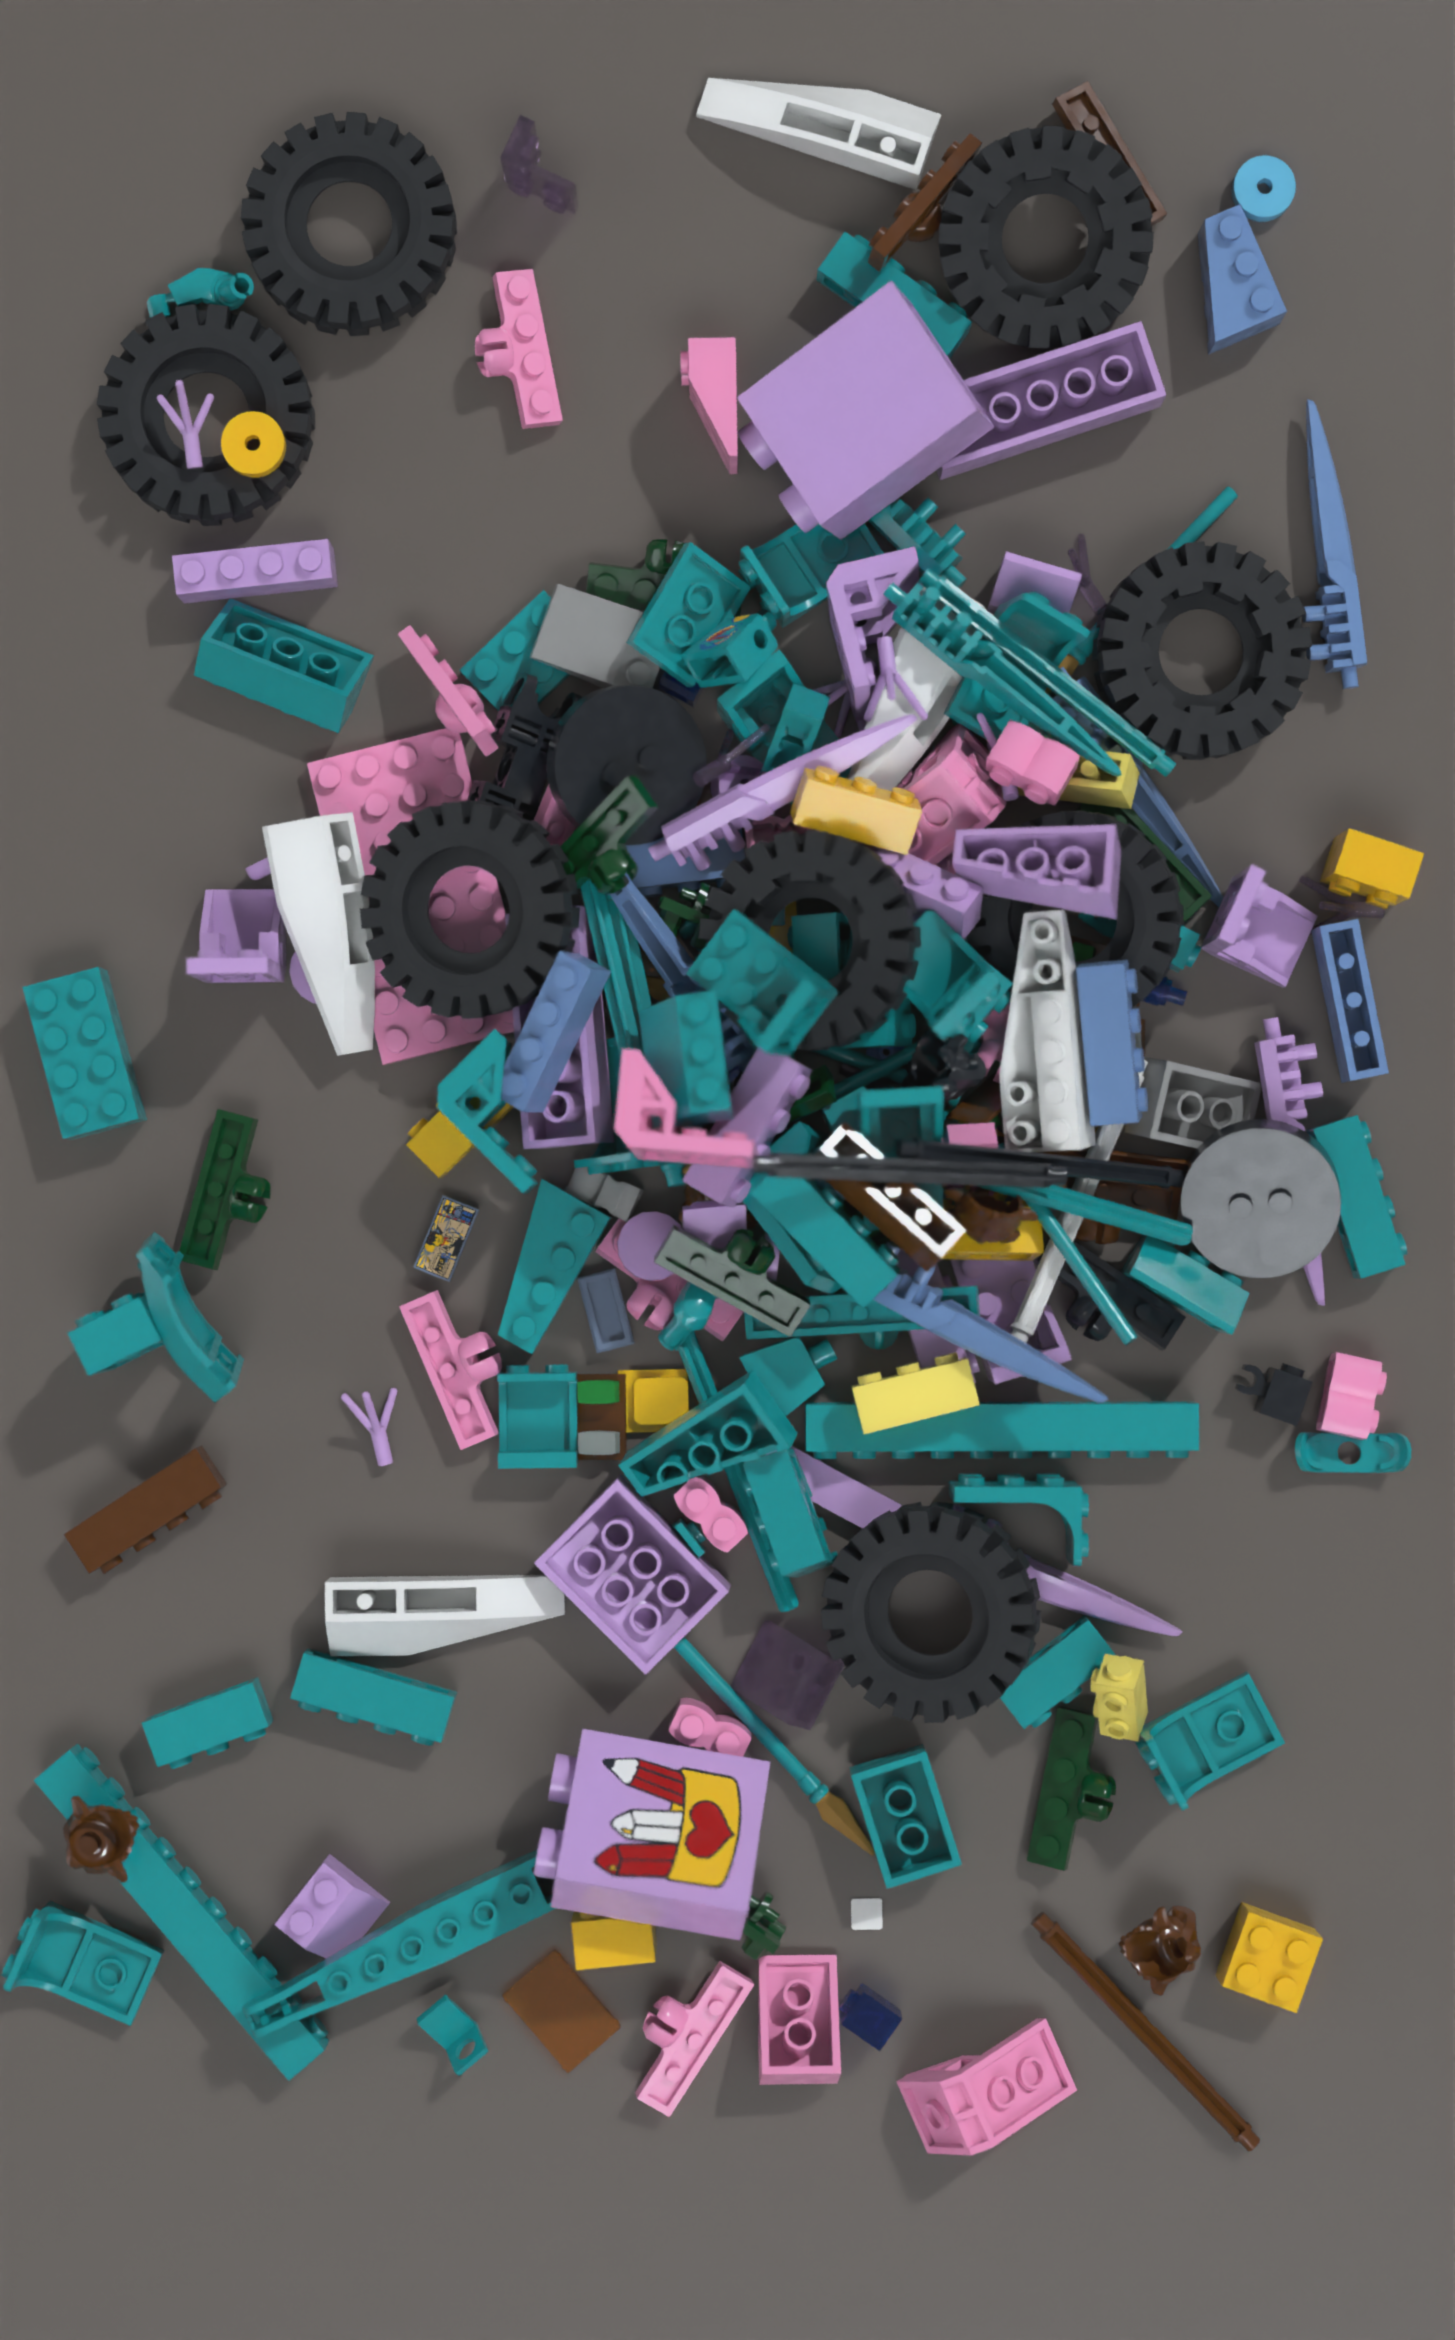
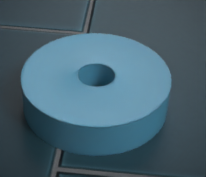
M1268 155L1257 156L1246 161L1238 170L1232 184V199L1235 206L1241 204L1246 217L1258 222L1271 221L1284 214L1289 208L1296 192V181L1290 167L1279 158ZM1262 183L1268 185L1270 192L1268 194L1260 193L1257 185Z

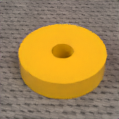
M250 411L241 413L228 422L222 433L221 448L226 461L237 473L250 478H259L271 474L280 466L286 453V440L280 426L273 418L261 412ZM251 439L260 440V446L257 450L251 451L247 449V444Z

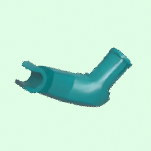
M197 268L168 284L170 293L153 295L148 299L149 317L151 318L163 312L166 318L170 317L169 303L176 302L178 307L203 302L205 304L228 306L229 310H234L244 303L245 298H247L246 296H250L253 293L254 283L250 276L245 273L234 275L210 268Z
M688 1281L682 1288L673 1306L674 1316L658 1334L660 1343L666 1349L671 1351L675 1349L677 1351L692 1331L703 1329L710 1318L714 1301L718 1297Z

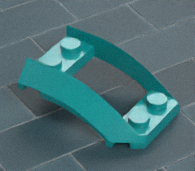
M153 1232L142 1243L136 1254L137 1259L140 1261L137 1267L142 1272L144 1291L151 1318L162 1339L163 1345L175 1363L215 1403L237 1385L245 1359L240 1354L235 1356L221 1342L223 1337L207 1322L192 1300L185 1286L179 1266L184 1255L179 1250L175 1253L164 1242L165 1239L156 1232Z

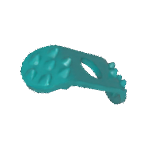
M1302 1432L1298 1434L1295 1442V1457L1299 1468L1302 1471L1314 1473L1400 1472L1408 1466L1412 1453L1411 1444L1402 1433L1369 1434L1367 1439L1359 1440L1332 1433ZM1352 1442L1359 1448L1360 1457L1355 1464H1345L1339 1459L1338 1448L1342 1443Z

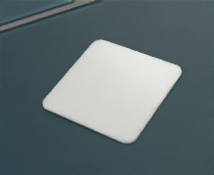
M858 1898L851 1900V1927L853 1930H880L883 1928L881 1898Z

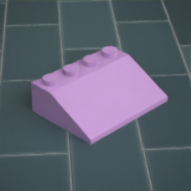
M621 1474L534 1562L645 1675L729 1592L731 1586L703 1556L698 1558L680 1533L643 1496L641 1497Z

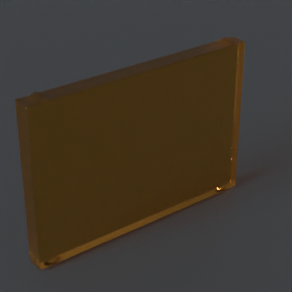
M556 1949L502 1994L504 2001L514 2009L567 2073L573 2070L621 2028L619 2021L610 2014Z

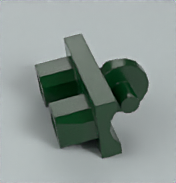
M703 882L697 891L683 886L679 897L691 902L690 907L667 897H660L656 908L660 909L658 915L675 937L683 919L696 924L689 945L704 950L706 947V940L698 938L700 919H709V915L700 912L703 907L711 911L710 907L704 905L708 898L707 894L710 886Z
M767 1891L760 1899L752 1894L750 1895L748 1914L742 1932L747 1937L743 1941L741 1948L744 1953L754 1960H758L768 1951L774 1954L780 1946V1939L786 1930V1926L777 1921L780 1914L769 1907L774 1896Z

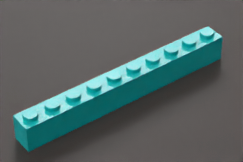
M1096 1401L979 1402L980 1405L868 1434L862 1432L855 1402H805L806 1452H813L814 1459H836L837 1452H852V1458L874 1459L876 1458V1452H892V1458L912 1459L915 1458V1451H931V1458L935 1459L954 1458V1451H970V1458L977 1459L993 1458V1451H1009V1458H1032V1451H1048V1458H1071V1451H1087V1458H1111V1451H1126L1127 1458H1149L1150 1451H1165V1457L1188 1458L1189 1451H1199V1403L1194 1401H1105L1104 1403Z
M77 1743L34 1779V1782L67 1820L73 1814L71 1802L73 1796H79L88 1806L103 1804L115 1809L120 1808L123 1812L130 1811L132 1815L138 1817L137 1823L139 1828L136 1830L132 1851L123 1863L128 1880L121 1884L287 2080L290 2081L325 2051L330 2041L326 2037L328 2035L326 2027L316 2016L311 2018L308 2016L267 2035L257 2038L254 2036L242 2007L254 1998L282 1985L275 1977L277 1975L276 1968L266 1957H258L250 1947L252 1941L247 1933L239 1926L234 1928L225 1918L227 1912L223 1905L213 1896L208 1898L199 1887L201 1881L191 1868L187 1866L183 1868L174 1858L176 1852L173 1846L164 1837L158 1839L148 1827L151 1823L146 1814L140 1808H132L123 1798L125 1791L122 1786L112 1777L107 1779L98 1768L100 1762L95 1754L87 1747L82 1749ZM297 1992L288 1997L292 2007L303 2003ZM257 2013L252 2014L256 2025L259 2024L261 2021Z

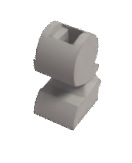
M587 1167L575 1168L568 1186H565L564 1189L568 1194L596 1208L607 1209L610 1214L626 1222L633 1217L644 1191L623 1181L618 1182L614 1177L605 1173L588 1175Z

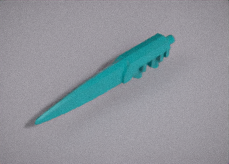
M929 497L915 511L903 499H900L898 502L896 499L868 520L897 550L915 547L919 559V571L922 574L930 568L940 577L942 575L945 576L947 580L958 588H961L966 582L967 578L955 568L963 557L953 549L966 533L956 523L943 537L931 528L926 521L939 507Z
M892 582L883 595L897 606L891 619L960 676L977 681L1025 719L1113 776L1122 775L1120 768L1096 741L1051 697L1001 655L1003 651L991 641L980 640L983 634L978 630L972 637L965 632L972 622L969 614L960 612L951 621L947 617L953 610L946 604L941 611L934 607L940 598V591L935 587H928L921 596L920 592L924 587L919 583L908 594Z

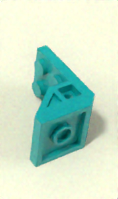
M780 650L772 654L747 681L736 683L717 699V712L747 752L762 764L765 762L793 683L804 687L790 662ZM822 720L811 752L840 740L824 720ZM852 766L839 773L838 777L847 779Z
M733 909L686 973L707 991L716 990L718 1000L740 1017L738 1019L739 1024L754 1044L765 1053L790 1057L838 993L829 982L735 909Z
M494 1029L438 1085V1109L523 1194H528L539 1183L533 1177L538 1171L522 1155L518 1154L514 1158L505 1149L510 1143L494 1127L490 1126L487 1130L484 1128L506 1105V1102L501 1100L504 1065L511 1053V1043L499 1031ZM474 1097H479L481 1105L477 1110L470 1104V1100Z
M943 1087L860 1091L857 1094L858 1134L886 1158H898L895 1153L898 1139L912 1140L916 1137L924 1141L942 1142ZM914 1183L943 1209L942 1184ZM863 1215V1221L870 1230H877L878 1228Z
M799 1121L769 1147L771 1149L770 1153L812 1154L818 1146L824 1145L829 1137L827 1134ZM753 1174L749 1181L751 1183L749 1193L743 1200L744 1204L805 1285L833 1295L842 1286L751 1194L753 1189L768 1176V1174Z

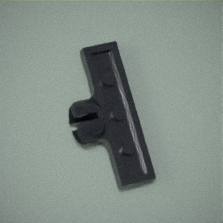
M1050 1238L1048 1239V1241H1047L1046 1244L1044 1245V1251H1045V1249H1046V1247H1047V1244H1048ZM1074 1240V1245L1134 1332L1159 1350H1165L1186 1317ZM1043 1254L1037 1257L1033 1263L1038 1266ZM1065 1260L1057 1279L1075 1293V1300L1066 1312V1320L1071 1327L1077 1330L1079 1326L1083 1327L1090 1316H1092V1320L1082 1335L1095 1341L1103 1340L1108 1336L1112 1327Z

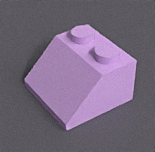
M1006 552L999 567L987 611L995 614L1000 604L1022 593L1036 592L1050 601L1049 606L1061 613H1069L1082 574Z
M329 1854L286 1907L274 1925L305 1950L327 1959L361 1939L390 1904V1901Z

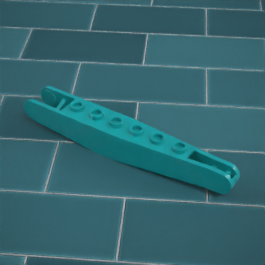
M538 1849L413 1907L281 1986L249 2001L242 2007V2010L254 2036L257 2038L267 2035L292 2022L440 1965L557 1909L551 1907L553 1894L546 1897L543 1896L531 1869L536 1864ZM317 1981L322 1995L292 2007L288 1997ZM254 2013H257L261 2021L257 2025L252 2016Z

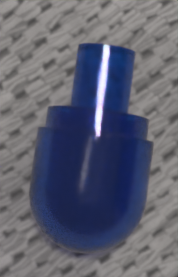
M1165 976L1161 983L1142 1001L1155 1006H1165L1166 1001L1183 1006L1188 991L1172 987L1173 980Z

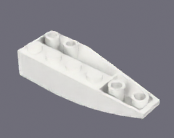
M708 78L696 117L917 190L941 114L869 90Z
M924 587L923 590L920 592V595H921V596H922V594H923V593L925 592V590H926L925 587ZM937 601L934 607L941 611L944 605ZM950 612L947 617L953 621L956 615ZM969 626L965 632L972 637L976 631ZM900 627L893 643L896 670L928 714V718L922 720L895 682V699L889 700L885 683L872 719L866 723L864 730L906 715L913 714L917 717V720L887 743L852 765L848 780L852 781L854 777L869 779L877 784V788L892 791V788L900 783L948 721L949 717L943 713L962 679V676L902 627Z
M353 812L323 815L264 826L262 830L277 907L337 1056L373 1050L374 960L372 961L365 943L373 939L371 928L362 929L360 909L369 908V898L361 895L365 874Z
M1065 910L1024 913L999 1072L1006 1150L1024 1152L1082 1150L1096 1145L1095 1128L1090 1125L1076 964Z
M546 1575L330 1577L325 1582V1624L330 1656L412 1655L565 1615V1594Z

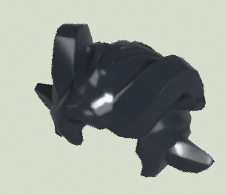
M929 1028L918 1039L916 1051L908 1062L909 1066L906 1068L908 1075L903 1079L901 1089L943 1087V1112H946L953 1107L950 1100L958 1099L969 1087H974L982 1081L986 1075V1067L978 1054H968L966 1049H964L968 1041L965 1035L947 1036L943 1040L932 1028Z

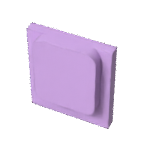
M715 1200L699 1201L692 1203L691 1206H682L683 1230L715 1248L727 1246L736 1230H747L746 1205L743 1201L737 1203L735 1208L722 1205Z

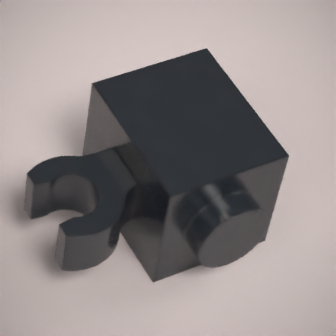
M1282 1363L1280 1370L1269 1367L1264 1379L1263 1373L1258 1367L1244 1364L1242 1369L1253 1374L1254 1382L1248 1387L1236 1384L1235 1389L1243 1394L1259 1396L1253 1411L1297 1426L1313 1383L1302 1378L1305 1371Z

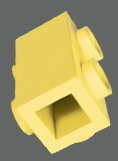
M1105 1654L1100 1669L1095 1668L1093 1671L1090 1686L1091 1692L1096 1693L1093 1716L1099 1718L1100 1735L1139 1742L1140 1733L1148 1713L1144 1660Z

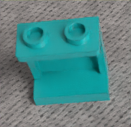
M568 1364L545 1365V1372H529V1365H506V1372L497 1374V1382H499L498 1469L577 1468V1371L569 1372Z

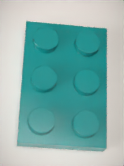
M684 543L626 643L686 687H693L696 680L681 654L724 620L733 618L751 587L693 543Z
M544 590L459 670L497 711H499L503 700L514 682L525 672L537 677L538 682L535 693L539 694L538 705L570 675L529 658L551 597Z

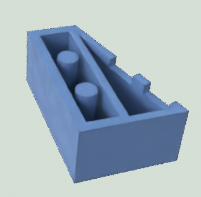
M1241 204L1204 219L1198 232L1201 277L1204 285L1205 318L1207 319L1209 355L1279 325L1287 310Z

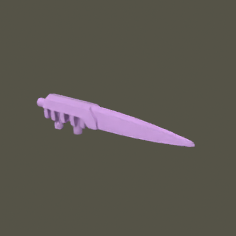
M913 714L906 715L860 731L800 756L746 784H738L661 826L665 839L648 848L652 858L656 862L672 853L681 867L687 863L686 858L690 856L698 871L707 869L711 865V861L704 848L709 846L711 850L719 847L717 841L725 838L733 852L742 850L746 843L738 830L742 827L745 828L746 832L753 828L751 823L753 820L762 821L773 815L774 811L793 801L804 767L815 770L817 766H823L841 773L912 725L917 720V717Z
M1278 1017L1263 1019L1266 1039L1255 1042L1266 1118L1285 1122L1305 1131L1304 1126L1296 1121L1307 1118L1304 1100L1323 1097L1321 1081L1301 1084L1298 1061L1317 1058L1315 1043L1295 1046L1294 1034L1281 1036ZM1320 1253L1303 1268L1316 1302L1319 1305L1325 1306L1322 1257Z
M954 1504L953 1510L963 1512L965 1508ZM988 1519L986 1525L990 1528H993L996 1524L1002 1527V1524L994 1519ZM1024 1554L1030 1563L1026 1570L1029 1579L1036 1578L1040 1594L1038 1600L1104 1621L1168 1636H1179L1183 1632L1163 1619L1110 1592Z

